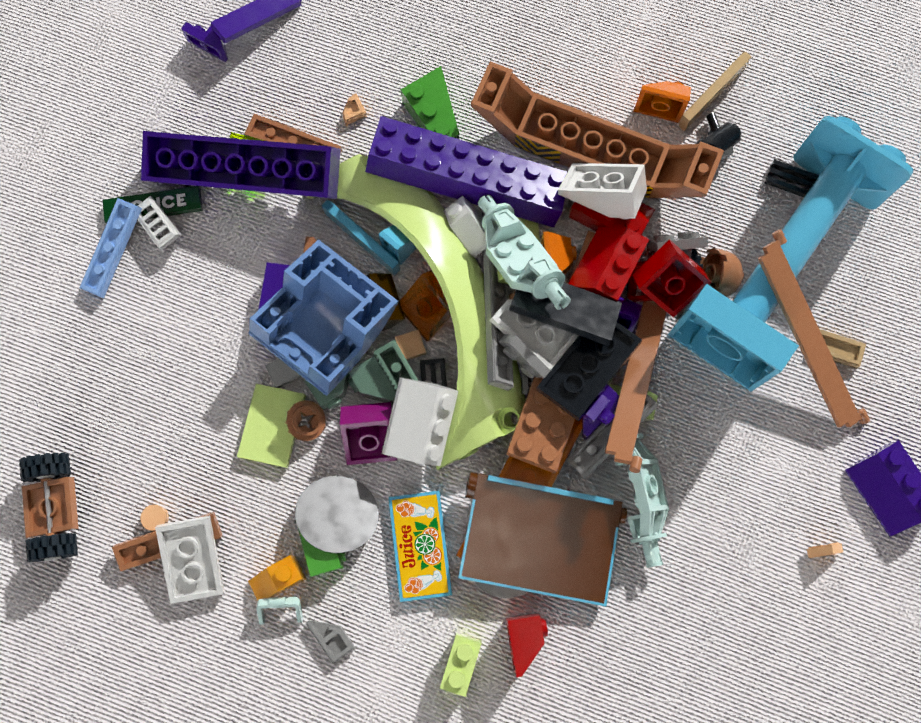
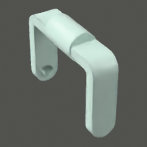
M297 597L259 599L256 608L259 624L265 623L263 608L295 607L298 623L302 622L303 615L300 599Z

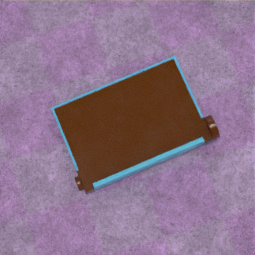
M469 473L465 498L472 499L458 578L606 607L619 523H625L627 518V508L622 507L623 502L497 476Z

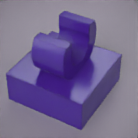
M601 394L583 415V418L589 423L594 422L598 418L603 424H609L615 417L611 411L605 408L610 400Z

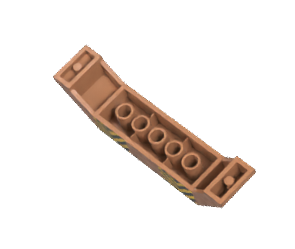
M491 61L471 102V107L513 146L570 168L572 163L645 165L647 191L644 197L646 198L706 197L724 152L722 149L701 141L699 144L670 145L536 94L513 74L512 69Z

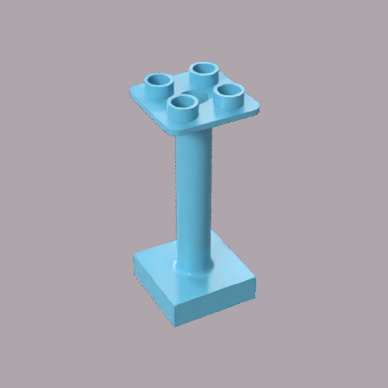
M824 116L793 156L794 161L799 166L819 175L782 229L787 242L781 245V248L795 278L799 275L850 198L867 209H877L906 183L913 174V168L906 163V157L903 152L894 146L878 145L861 134L859 125L847 117L838 116L834 118L832 116ZM760 263L756 266L733 301L706 284L668 333V336L749 391H753L782 372L799 347L795 342L766 324V321L779 303Z

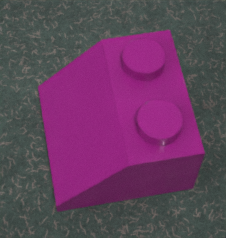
M391 402L341 407L340 430L347 465L397 461L396 457L382 454L392 412Z

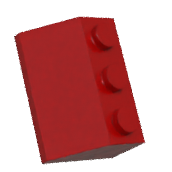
M574 202L569 218L595 232L599 227H623L642 235L656 209L641 203L635 219L608 217Z
M599 227L568 284L618 301L649 239L629 228Z

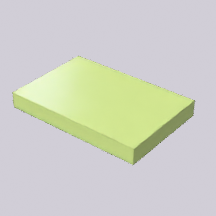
M256 384L237 457L288 469L295 437L288 433L289 429L285 423L287 411L290 410L293 404L304 401L306 395Z

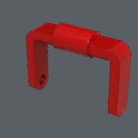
M646 261L636 264L627 282V298L632 302L653 301L647 295L635 296L637 284L632 275Z

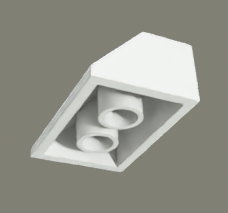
M400 377L382 454L419 464L441 466L458 391L438 384Z

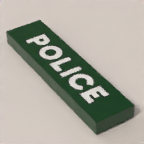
M199 186L117 197L138 206L149 196H152L167 216L203 211L201 189ZM117 198L103 200L104 222L106 224ZM151 205L148 206L141 214L145 216L153 207ZM155 213L149 219L157 218L158 214Z

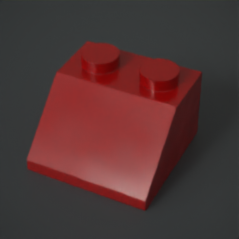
M538 614L506 618L513 669L516 677L523 676L545 644L544 637L548 636L546 620L541 619Z

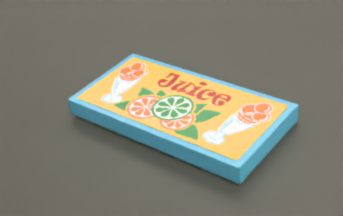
M440 491L388 497L400 602L452 595Z

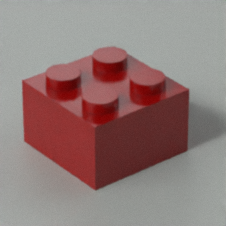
M668 240L632 275L638 288L673 318L699 294L706 284L712 283L704 270L671 240Z

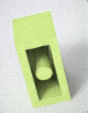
M456 633L440 689L466 697L482 644L480 640Z

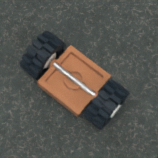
M44 453L19 459L21 481L40 482L22 486L26 538H33L25 540L27 562L51 561L77 556L76 533L57 535L60 532L79 529L74 477H69L71 475L69 454Z

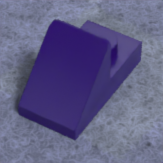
M185 22L181 30L186 40L226 63L228 56L225 43L212 30L211 26L206 31L199 25L193 26Z

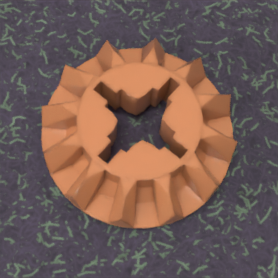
M304 400L293 404L290 410L287 411L285 423L289 429L288 433L292 434L297 440L311 441L319 437L323 432L326 418L323 409L317 403ZM301 414L304 417L313 415L308 421L309 428L306 425L298 426L299 422L302 421Z

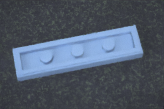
M117 198L79 287L80 289L102 298L105 297L142 210L141 207Z

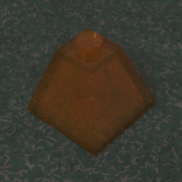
M432 270L421 274L400 300L404 315L416 330L419 329L421 336L426 342H429L451 317L446 298Z

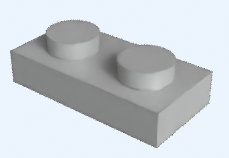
M505 334L499 341L504 347L503 352L510 359L517 360L522 365L520 369L528 377L545 378L550 372V369L516 335Z

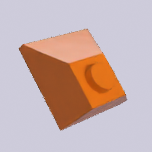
M669 81L642 85L633 112L679 123L690 101L691 87L685 86L680 82Z
M549 231L543 232L540 244L555 261L558 269L566 275L571 269L573 261L577 259L576 246H572L570 237Z

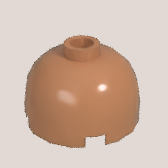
M708 249L706 252L709 253L706 258L701 257L700 264H703V270L712 282L709 286L728 297L737 291L743 281L742 264L736 255L727 250Z

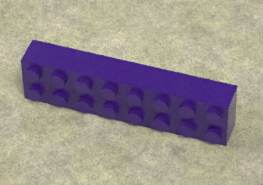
M380 116L369 151L365 172L455 199L463 196L475 205H478V201L483 196L491 195L497 205L502 203L509 204L514 209L516 217L555 227L563 211L565 197L558 194V189L567 174L566 171Z
M143 131L141 181L337 199L341 149L331 146Z

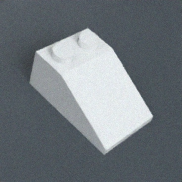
M572 163L558 189V194L611 218L635 219L647 191L645 165Z

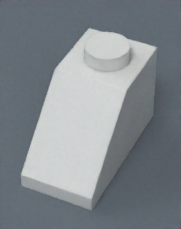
M462 196L445 209L444 213L450 228L470 255L475 257L486 249L485 230L482 227L483 217L480 210Z

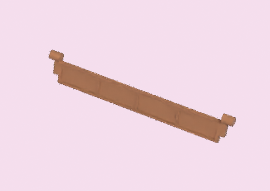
M782 229L772 233L774 240L762 248L764 255L757 258L836 426L842 427L845 424L846 427H852L858 421L860 424H867L870 422V418L864 408L857 410L781 248V245L787 242Z
M654 301L643 302L635 332V335L641 338L642 342L628 360L614 414L615 417L613 418L605 449L606 454L615 455L614 462L630 465L629 470L633 473L640 472L643 461L641 457L633 456L667 314Z

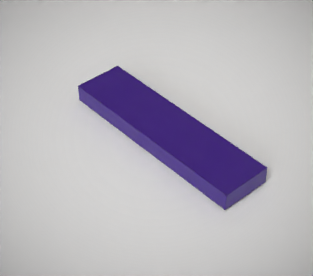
M255 0L212 21L211 28L227 44L300 7L302 0Z

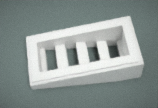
M149 196L138 205L142 208L138 221L159 249L164 250L182 235L152 196ZM151 205L153 209L143 216L141 212ZM157 213L158 217L151 223H148L147 220ZM163 221L164 224L155 231L153 227ZM168 228L170 232L160 238L159 234Z

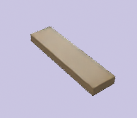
M746 51L743 52L693 103L680 119L679 127L685 131L739 76L748 65L752 57Z

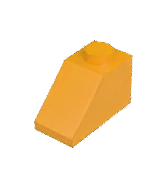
M289 555L265 568L248 582L257 600L273 598L307 578L296 556Z

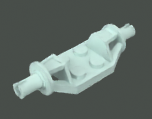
M491 195L480 198L478 206L485 213L482 227L485 230L486 255L512 289L530 292L537 299L548 297L557 310H561V306L563 309L567 307L571 299L561 288L565 281V274L558 269L555 261L533 233L514 215V209L506 203L497 205Z
M638 434L633 456H639L643 461L640 472L633 473L628 469V476L634 485V502L640 514L627 517L633 537L630 542L631 544L639 542V545L642 544L646 567L650 568L664 565L658 541L662 537H667V533L661 532L669 512V506L658 459L640 441L644 438V435ZM615 462V466L628 465L624 463Z

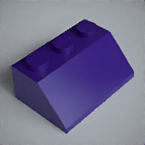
M899 440L882 446L845 469V472L889 537L921 523V472Z

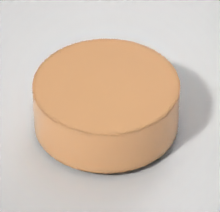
M149 505L142 511L140 520L144 528L156 531L155 527L157 525L168 523L169 515L164 507Z

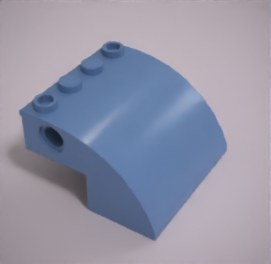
M318 239L284 271L283 287L249 318L248 334L327 396L373 344L392 315L398 300Z

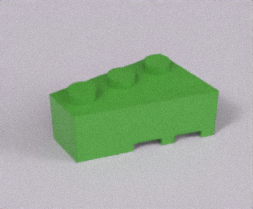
M441 66L400 89L402 103L418 127L459 139V130Z

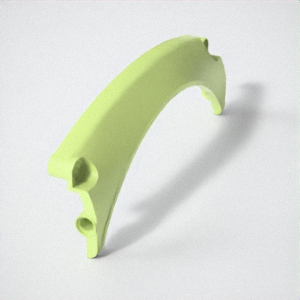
M357 154L339 165L337 199L362 205L381 215L396 226L416 246L428 262L441 286L453 321L458 357V395L441 466H435L437 470H440L456 460H462L479 451L478 448L515 430L516 425L512 423L511 416L515 413L519 419L526 400L525 394H522L521 376L517 360H512L514 388L507 391L488 385L484 274L475 257L470 255L450 228L444 213L445 209L431 191L367 173L365 170L368 156ZM307 196L308 199H311V198H319V197Z

